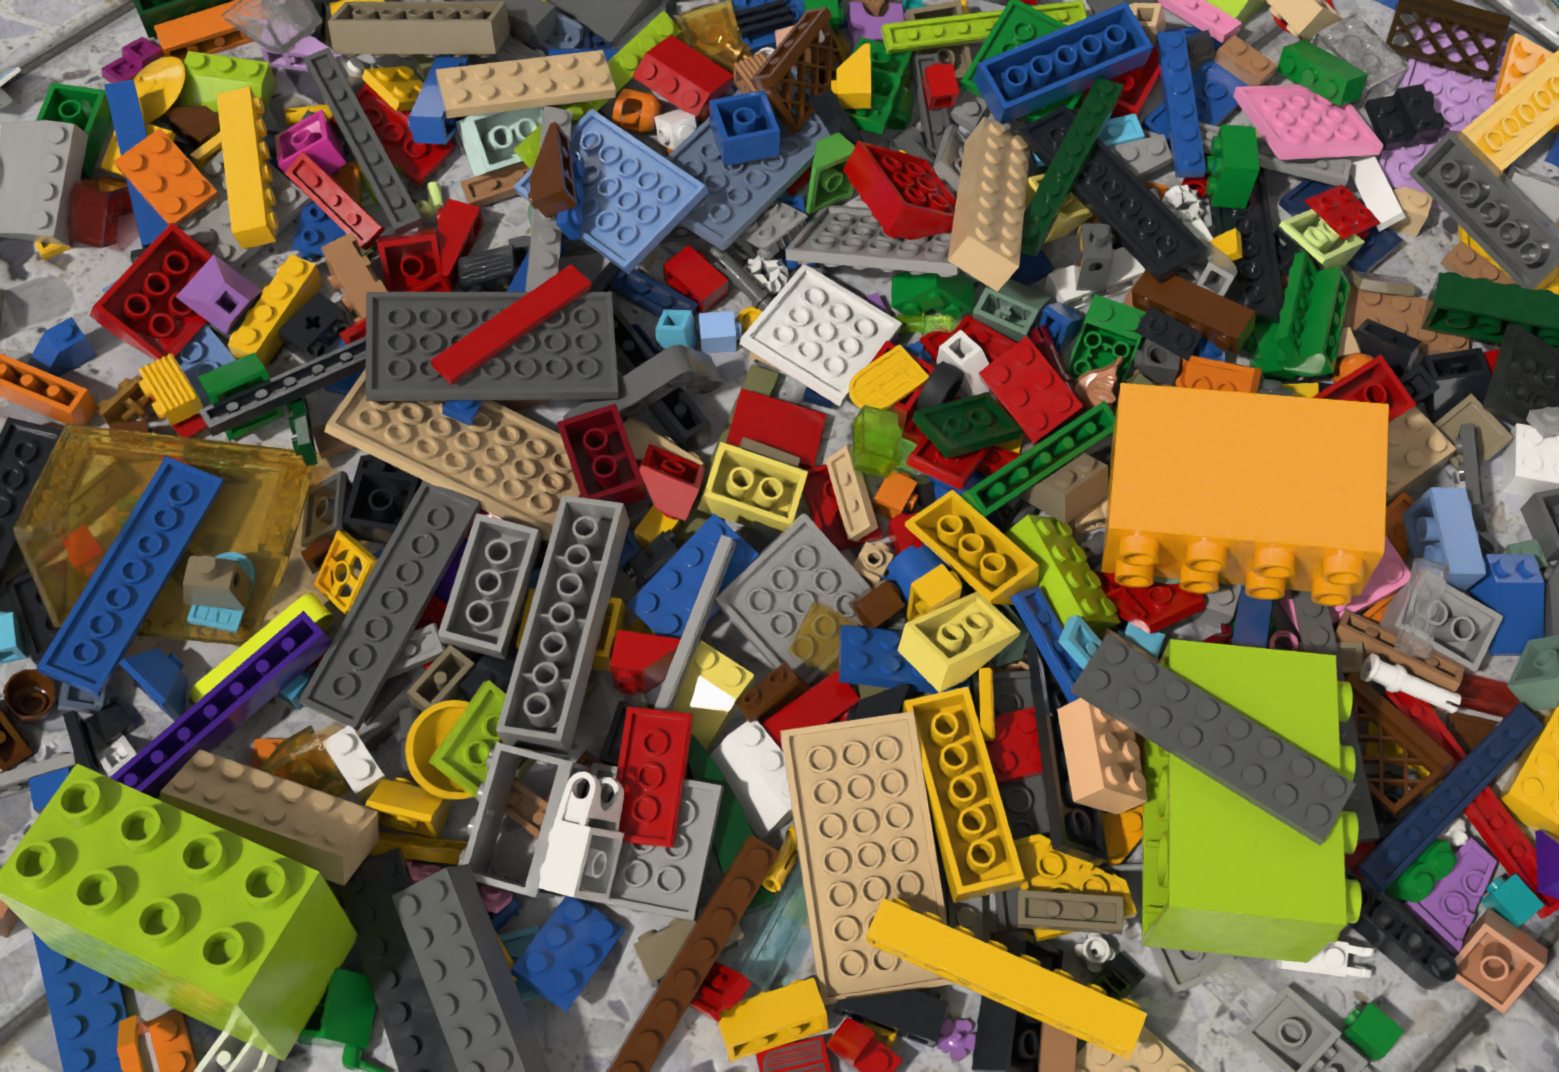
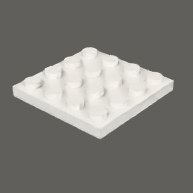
M802 265L743 334L740 345L836 405L841 406L849 396V384L852 377L870 364L886 340L892 341L899 332L902 323L810 266Z

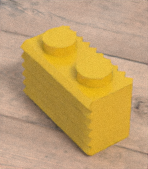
M169 353L167 356L157 359L156 362L146 364L145 367L139 368L143 380L139 381L138 384L146 398L153 396L155 402L151 403L160 420L166 418L169 425L173 426L199 413L198 410L204 408L198 394L173 354Z

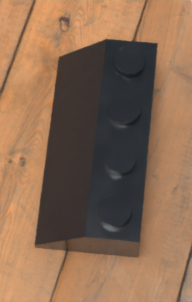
M1024 931L990 932L989 940L1006 946L1008 953L1020 957L1022 954L1031 956L1041 963L1040 967L1052 972L1054 969L1061 970L1064 951L1044 941L1037 942L1036 937ZM982 995L971 1070L975 1072H1038L1042 1022Z

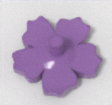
M950 1019L943 1021L939 1031L942 1037L937 1038L936 1041L937 1049L941 1050L944 1054L950 1051L952 1061H961L962 1058L967 1056L966 1050H974L975 1034H968L973 1025L969 1023L968 1019L963 1021L957 1020L955 1025Z

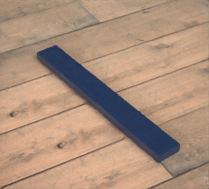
M1522 703L1517 704L1361 860L1356 868L1379 893L1386 890L1545 726Z

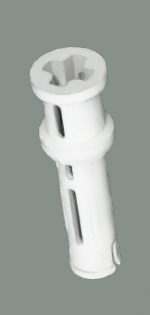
M1370 654L1361 667V680L1365 682L1374 681L1385 686L1386 691L1392 693L1404 692L1442 708L1449 713H1454L1458 709L1451 702L1460 705V694L1453 693L1410 675L1404 666L1400 664L1393 666L1381 661L1380 657L1376 654Z

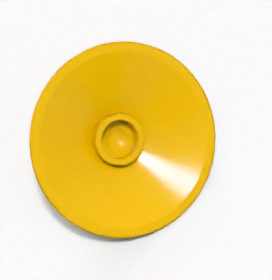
M167 56L157 59L144 67L135 76L134 82L144 123L149 124L162 116L179 96L186 76L184 63L179 58Z

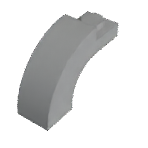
M1200 237L1198 239L1207 247L1206 256L1184 269L1198 281L1196 285L1224 297L1237 275V268L1227 255Z

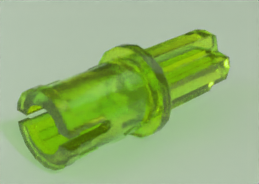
M922 312L921 315H895L896 320L901 323H907V325H901L897 334L921 333L923 336L929 332L953 331L952 315H925V312Z

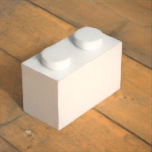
M346 726L322 741V744L363 806L381 781L386 778L355 730L350 726Z

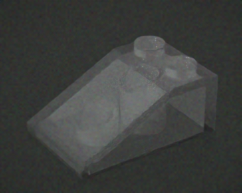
M240 0L222 14L225 21L265 49L281 54L292 51L297 42L302 38L312 35L315 32V28L323 22L311 0Z

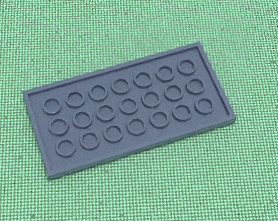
M791 67V80L797 81V69ZM805 75V82L811 83V77ZM791 85V100L797 101V86ZM805 87V103H809L811 88ZM739 89V90H738L734 95H732V96L741 95V94H742V91H740V89ZM791 105V116L794 121L797 119V106ZM815 110L800 130L794 134L789 132L778 112L773 111L780 130L779 155L728 166L723 164L710 127L709 117L666 157L667 160L706 185L709 191L679 224L722 251H725L813 164L816 142L830 136Z

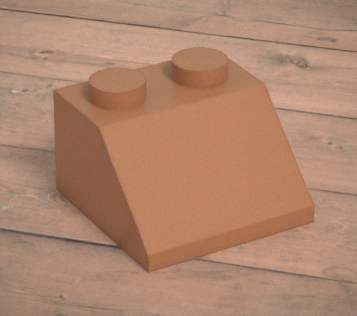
M1487 908L1462 940L1463 944L1459 953L1452 956L1458 966V973L1454 979L1504 1014L1546 966L1548 949L1493 910Z

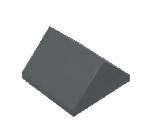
M340 471L306 490L301 538L302 547L306 548L311 542L322 540L327 536L333 542L338 530L346 531L342 521L352 491V484L347 472Z

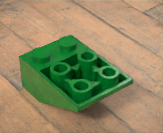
M1094 294L1066 368V373L1071 375L1072 381H1075L1087 371L1106 367L1112 364L1119 356H1122L1123 361L1117 371L1118 388L1120 389V384L1126 380L1142 338L1140 334L1135 332L1138 327L1137 324L1146 312Z

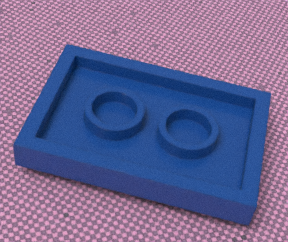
M565 896L514 964L511 974L565 1012H568L623 935L625 928L583 900Z

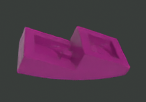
M142 36L122 47L121 58L101 68L102 77L110 83L132 80L144 67L161 57L163 54L162 49Z

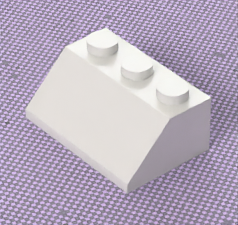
M757 719L751 723L747 721L727 735L711 753L710 757L724 775L740 803L751 830L758 839L763 841L793 819L783 752Z

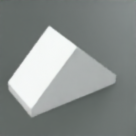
M122 735L98 753L96 757L111 777L138 752L126 737Z

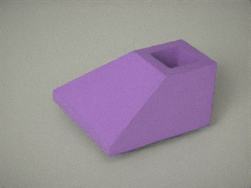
M213 255L176 298L224 334H227L261 295L262 290L216 255Z

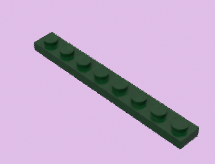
M1099 77L1096 78L1024 212L1021 253L1037 257L1123 94V84Z

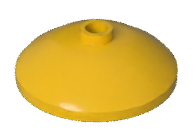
M443 701L427 708L413 722L406 738L405 757L413 778L427 792L443 799L463 800L473 797L428 762L469 704L466 701Z

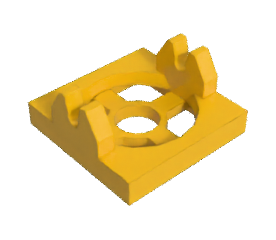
M338 530L314 582V586L347 616L378 559L347 531ZM357 557L360 558L362 565L358 578L354 575L353 567ZM347 572V576L342 582L340 575ZM350 585L353 588L351 595L348 597L341 596L343 587Z

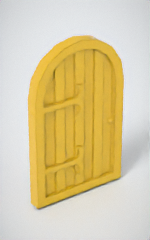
M899 344L852 377L849 384V397L853 404L863 411L870 413L881 412L924 385L929 375Z

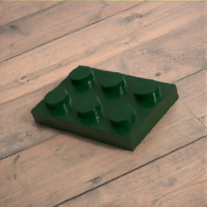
M988 392L917 410L912 419L946 459L1018 439L1022 432V428Z

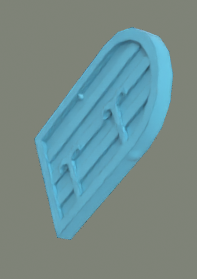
M226 552L217 555L215 558L236 561L251 579L248 605L256 580V571L253 563L247 556L238 552ZM192 605L187 622L238 633L245 610Z

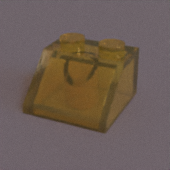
M717 0L672 14L674 23L682 31L678 34L679 40L713 61V57L723 50L729 40L738 45L742 43L731 0Z

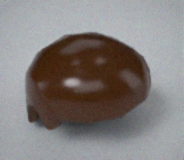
M24 669L13 674L3 689L5 704L9 713L16 720L22 722H38L49 716L57 704V691L52 678L39 673L37 669Z

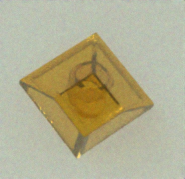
M311 725L282 741L258 769L335 797L350 790Z

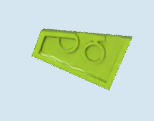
M489 680L483 682L428 761L476 799L478 789L481 783L486 781L488 774L487 758L491 749H495L496 742L499 743L501 739L496 729L506 697V693Z

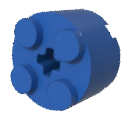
M925 544L917 549L914 545H911L889 563L886 568L890 573L888 576L883 574L882 580L888 579L889 582L894 583L899 588L902 594L900 599L907 609L912 582L940 564H943L949 572H954V570Z

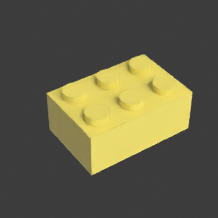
M720 442L713 458L697 510L712 515L715 513L718 517L747 527H751L753 521H757L782 533L794 521L808 472Z

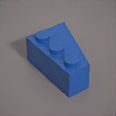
M439 55L435 58L408 119V127L412 132L415 143L446 144L458 131L455 122L467 117L447 118L436 79V69L469 66L468 57L456 58Z

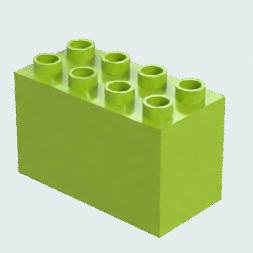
M1170 639L1158 663L1160 666L1353 782L1355 774L1354 748L1351 745H1341L1339 741V722L1346 723L1351 714L1352 687L1350 682L1337 681L1336 655ZM1144 737L1143 776L1146 780L1145 789L1148 801L1143 803L1142 946L1308 963L1329 942L1335 943L1337 941L1340 931L1347 923L1355 924L1358 921L1362 902L1361 887L1358 880L1345 879L1344 854H1353L1357 846L1358 818L1355 812L1342 810L1324 842L1318 845Z
M77 763L0 869V899L51 950L222 1032L225 1031L245 1043L248 1042L254 1047L285 1061L300 1032L304 1029L315 1011V1006H318L328 989L327 984L330 983L334 970L341 967L355 944L358 935L319 871Z

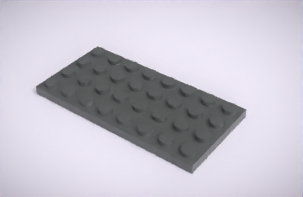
M367 292L366 401L618 399L612 292L584 293L453 385H450L431 366V359L529 292Z

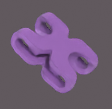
M849 1L847 34L852 40L849 57L852 55L860 37L884 43L880 29L881 26L887 23L904 22L901 3L889 2L888 13L884 16L875 17L865 12L862 2Z

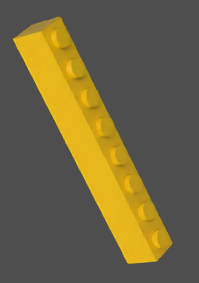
M885 898L882 899L866 934V943L1124 1059L1129 1060L1147 1016V1013L1140 1010L1141 1006L1125 998H1121L1120 1001L1107 996L1105 989L1094 984L1081 985L1073 981L1074 977L1059 969H1054L1053 972L1040 967L1041 963L1031 956L1022 954L1020 957L1008 953V948L999 942L989 940L988 943L974 938L975 933L967 928L956 926L954 929L942 924L943 920L937 915L929 912H924L922 915L910 910L911 906L900 899L892 898L891 901Z

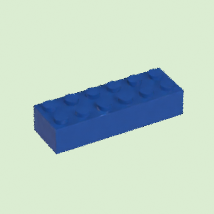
M1126 1L978 63L973 81L995 120L1003 125L1091 88L1097 77L1110 80L1145 65L1153 45Z

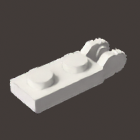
M1337 940L1335 943L1329 942L1308 963L1277 960L1276 967L1346 977L1347 974L1371 978V969L1358 965L1348 966L1347 960L1348 953L1357 954L1362 957L1373 956L1374 948L1353 945L1346 941Z

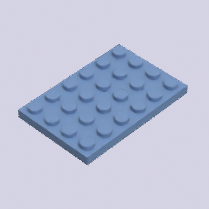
M593 109L571 128V153L578 161L582 162L585 169V177L583 178L585 198L582 201L584 223L581 225V238L579 239L629 274L709 191L706 185ZM534 166L513 186L517 194L530 202L528 193L531 192L529 178Z

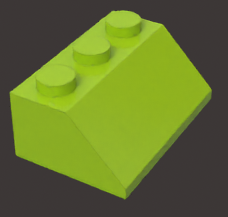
M188 51L184 61L186 76L180 92V107L207 106L216 113L218 111L216 94L250 86L255 97L259 96L263 102L265 112L261 114V119L265 120L277 84L269 62Z

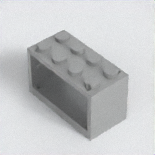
M496 742L495 749H491L487 758L488 774L486 781L482 782L478 789L477 801L479 806L476 815H473L468 825V835H470L467 848L463 849L460 854L458 866L469 864L476 882L534 898H555L556 892L538 888L541 879L540 869L545 861L549 846L548 836L554 825L569 779L578 772H589L590 767ZM520 756L537 760L536 764L548 767L550 764L558 766L526 883L519 882L518 878L505 875L504 878L488 873ZM587 779L581 780L577 785V795L581 799Z

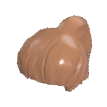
M1119 356L1112 364L1106 367L1085 372L1073 383L1075 394L1084 405L1086 412L1105 400L1114 416H1116L1117 408L1112 404L1117 400L1116 394L1119 391L1117 371L1123 361L1122 356Z

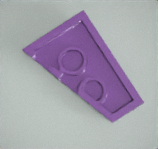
M1472 837L1466 841V845H1462L1454 853L1457 858L1454 868L1446 877L1436 881L1432 891L1426 898L1417 903L1406 901L1403 904L1454 955L1459 953L1462 947V940L1466 930L1472 923L1475 916L1474 911L1480 897L1485 892L1497 863Z

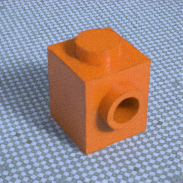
M890 469L874 497V512L889 520H892L899 514L906 513L907 510L912 512L919 499V495L916 494L917 481L913 480L907 473L896 472Z

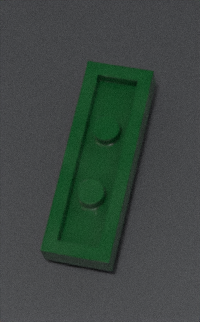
M303 396L286 405L289 414H293V417H289L288 420L292 434L297 436L292 438L296 456L302 455L307 467L318 464L311 429L308 402L306 396Z

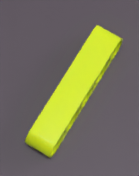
M307 593L199 680L189 691V697L194 703H197L303 610L323 632L332 624L334 616L315 594Z

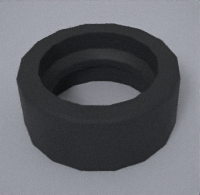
M944 361L939 363L924 384L917 399L915 410L953 401L962 384L964 373Z

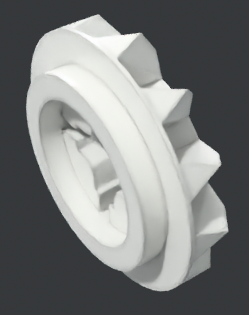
M1176 185L1163 196L1162 203L1182 223L1198 220L1205 212L1202 209L1203 199H1199L1196 194L1197 190H1191L1188 185ZM1182 203L1190 204V207L1186 211L1180 209L1176 210V208L1179 207V205H1181Z
M757 256L753 260L749 259L747 265L743 267L765 290L768 288L772 292L771 295L780 292L787 284L788 267H785L782 258L777 260L772 257L771 259L766 258L762 260ZM762 268L770 273L769 281L761 274Z

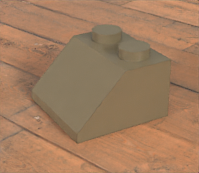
M1083 453L1066 462L1020 493V498L1062 523L1067 524L1108 495V465Z

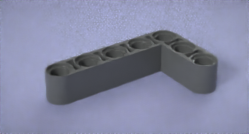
M674 345L618 379V399H587L563 416V420L616 403L622 422H625L629 417L631 418L678 387L698 394H707L718 389L723 384V381L710 355L683 345Z

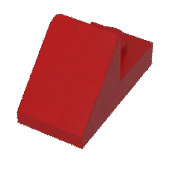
M846 1017L825 1045L857 1072H895L902 1063V1059L875 1038L876 1033L848 1017Z

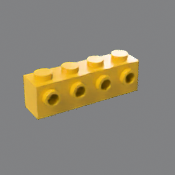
M290 254L285 263L278 267L272 282L264 287L256 305L248 310L244 322L238 330L232 333L229 339L228 347L236 360L255 352L264 367L268 366L282 345L277 331L316 295L323 285L316 264Z

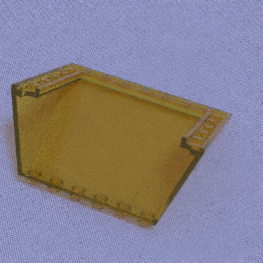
M66 424L14 526L15 537L53 626L61 628L165 456L222 478L224 480V487L136 636L242 646L259 632L288 564L316 464L306 467L302 455L296 456L293 449ZM226 552H238L247 556L253 563L256 571L255 586L238 633L187 622L192 605L184 604L183 581L190 556L209 555L215 558L217 555Z

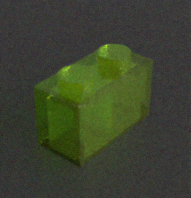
M863 405L852 423L853 470L888 478L894 467L897 468L900 465L902 459V450H899L901 427L898 426V413Z

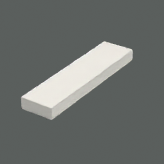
M1375 155L1364 157L1342 156L1344 159L1352 160L1350 174L1366 207L1381 222L1380 225L1376 226L1379 232L1406 218Z

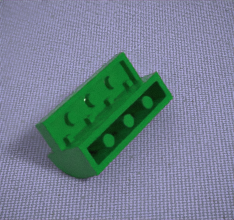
M1307 251L1295 253L1293 265L1289 269L1288 287L1285 288L1283 309L1280 310L1278 331L1275 332V343L1279 348L1276 362L1284 370L1299 376L1310 377L1334 373L1351 285L1340 266L1317 271Z

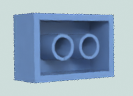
M1429 488L1402 514L1414 574L1419 570H1424L1463 593L1486 575V563L1481 554L1478 542L1479 534L1477 529H1475L1472 504L1468 500L1466 488Z

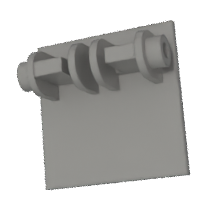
M776 199L739 237L760 248L757 254L762 260L766 258L771 259L780 251L779 248L784 249L786 247L785 242L790 244L807 225L805 219L808 216Z

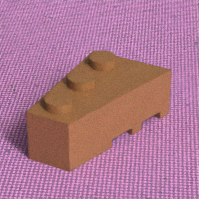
M352 231L322 246L321 250L330 272L327 280L335 293L341 292L343 297L340 300L348 314L351 312L355 314L357 318L354 319V322L356 323L366 317V293L388 291L381 279L378 280L370 268L371 262L367 255L363 257L357 238Z

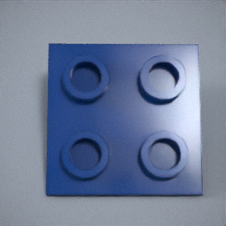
M312 202L302 210L292 250L299 251L302 259L311 262L317 255L324 256L321 250L322 246L347 233L315 202Z

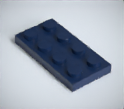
M1306 178L1284 195L1278 205L1293 217L1312 209L1304 202L1305 199L1337 186ZM1376 226L1368 229L1369 235L1363 240L1365 243L1347 265L1354 271L1369 272L1399 248L1403 239L1389 227L1380 232Z

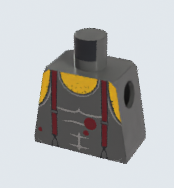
M1101 223L1081 224L1073 242L1076 290L1105 291L1113 260L1111 227L1108 224ZM1093 263H1097L1095 271L1089 269V266Z

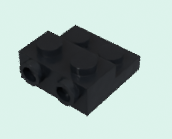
M1423 84L1397 88L1393 96L1367 100L1364 106L1374 131L1383 144V151L1435 142L1444 127L1442 113H1436L1433 107L1434 95L1431 91H1426Z

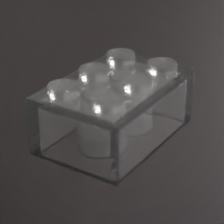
M1357 13L1317 32L1312 41V44L1368 73L1361 98L1351 102L1358 110L1365 106L1367 100L1384 97L1399 88L1410 68Z

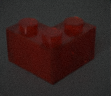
M101 176L74 183L71 192L72 210L68 220L70 229L69 240L100 249L116 244L119 216L134 212L127 181L110 176Z

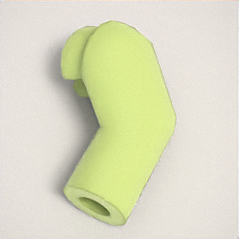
M438 182L428 183L426 186L428 200H421L420 204L417 203L415 205L422 219H431L444 205L441 186Z

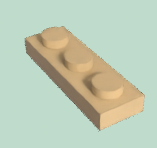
M846 445L825 459L847 538L857 542L876 530L878 525L855 447Z

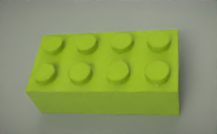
M1028 514L1004 533V535L1039 565L1038 586L1062 628L1064 629L1068 617L1079 615L1097 637L1107 628L1111 630L1118 625L1120 620L1116 615V607L1103 592L1099 577L1090 569L1086 561L1085 552L1076 544L1071 535L1072 529L1068 523L1064 524L1054 517Z

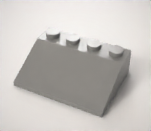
M49 120L2 122L0 133V237L68 246L88 134L72 123Z

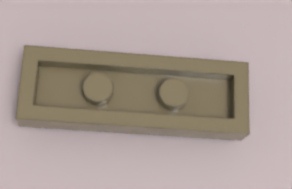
M1018 890L1017 928L1122 935L1123 897Z

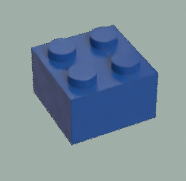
M764 90L709 101L710 127L724 166L779 155L780 130Z

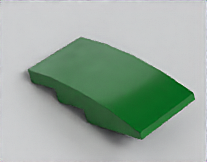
M860 37L853 53L863 44L870 43L871 108L844 110L856 128L883 135L899 95L913 51L887 54L883 42Z

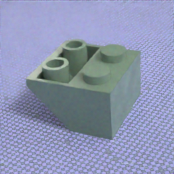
M1009 278L998 292L989 286L985 287L973 310V318L1016 343L1026 336L1031 340L1032 337L1029 333L1037 328L1043 309L1049 305L1052 296Z

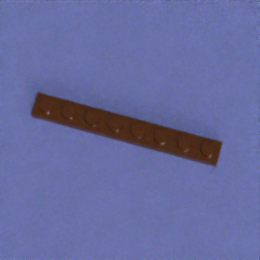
M748 835L606 1072L650 1071L778 858L779 851L755 836Z

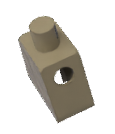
M209 555L190 556L183 581L184 604L246 611L252 581L234 560L213 558Z

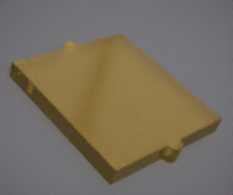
M813 602L787 652L806 662L807 667H815L831 675L839 667V632L841 625H855L839 617L838 612L832 613Z

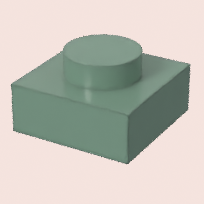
M1537 539L1509 544L1504 549L1505 554L1534 555L1540 572L1548 565Z

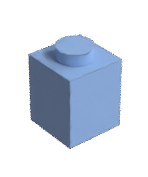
M734 311L699 313L701 352L707 354L736 351V340H741L742 333L741 323L735 322Z

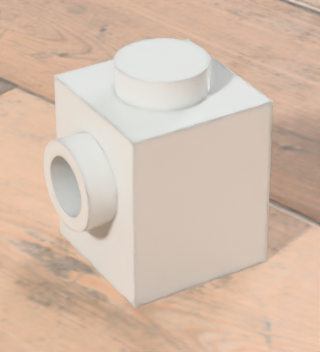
M679 109L654 117L659 144L673 150L697 129L695 115Z

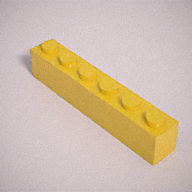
M250 86L216 94L232 235L242 250L276 242L275 229L279 228L276 214L272 211V206L276 205V200L269 186V182H273V176L266 159H270V152L264 141V136H267V129L263 119H261V114L265 112L263 102L259 96L255 97Z

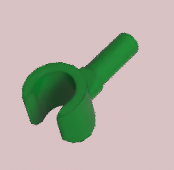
M356 1047L344 1048L342 1063L346 1069L367 1072H389V1070L368 1061H361L363 1049Z

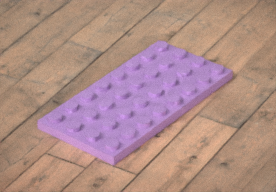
M1433 21L1426 23L1432 33L1442 29L1439 23ZM1418 26L1415 41L1425 37L1420 26ZM1452 30L1459 41L1469 37L1464 30ZM1446 34L1436 38L1442 49L1452 44ZM1485 36L1479 38L1485 48L1493 46L1496 39ZM1429 41L1419 45L1423 53L1432 54L1436 52ZM1472 41L1463 45L1469 56L1479 52ZM1502 42L1490 81L1408 59L1400 88L1423 84L1426 91H1431L1434 95L1433 107L1436 113H1442L1444 127L1435 142L1385 151L1381 150L1378 162L1392 190L1409 187L1427 193L1408 173L1449 130L1462 131L1497 102L1493 100L1508 43ZM1456 49L1446 53L1451 61L1458 62L1462 60ZM1483 57L1473 60L1476 68L1487 71L1488 64ZM1432 199L1431 207L1445 211Z

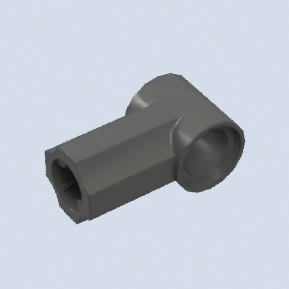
M911 126L887 140L888 149L895 151L903 150L907 154L925 158L933 167L935 158L924 146L923 138L915 127Z

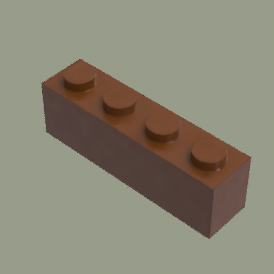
M1145 270L1131 291L1132 304L1136 309L1146 312L1149 306H1152L1203 334L1201 338L1212 342L1223 351L1229 350L1238 354L1255 328L1256 311L1174 274L1158 283Z

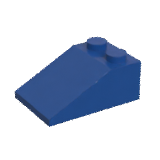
M1485 554L1482 557L1486 563V575L1468 588L1471 598L1503 616L1488 647L1490 655L1521 656L1528 640L1544 637V580L1534 555Z

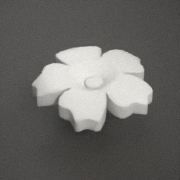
M1455 818L1435 839L1447 841L1450 847L1451 842L1456 847L1466 845L1468 837L1464 833L1466 831L1465 821Z

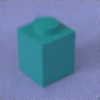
M1516 873L1506 880L1501 876L1496 878L1486 887L1489 894L1480 900L1486 909L1490 908L1515 927L1521 926L1545 906Z

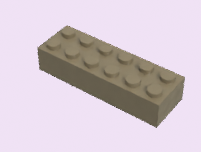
M506 1L345 2L327 21L334 54H344L346 57H356L360 54H371L372 57H383L387 54H397L399 57H410L414 54H424L425 57H437L441 54H451L452 57L459 58L468 54H478L479 57L487 58L494 56L510 35Z

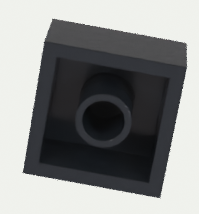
M358 467L342 521L346 531L356 540L387 544L420 487V478L412 475Z

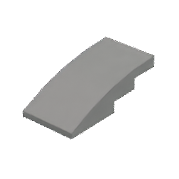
M1287 985L1241 1033L1243 1038L1274 1072H1372L1366 1067L1368 1061L1340 1038L1342 1033Z

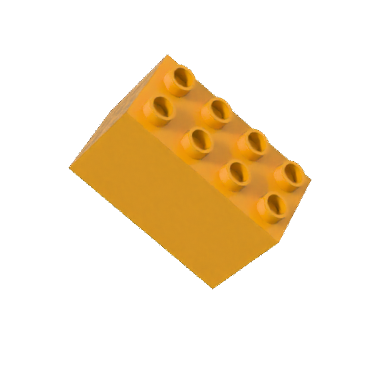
M1121 383L1112 436L1101 572L1115 573V582L1127 587H1148L1153 584L1154 577L1180 579L1179 587L1182 590L1198 594L1216 592L1219 589V583L1244 585L1247 596L1261 600L1282 598L1285 595L1286 589L1311 592V600L1320 605L1342 606L1349 604L1352 596H1360L1384 554L1389 404Z

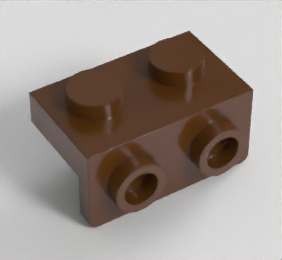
M785 661L778 668L771 671L753 689L747 691L736 703L750 723L757 719L762 724L810 690V687Z

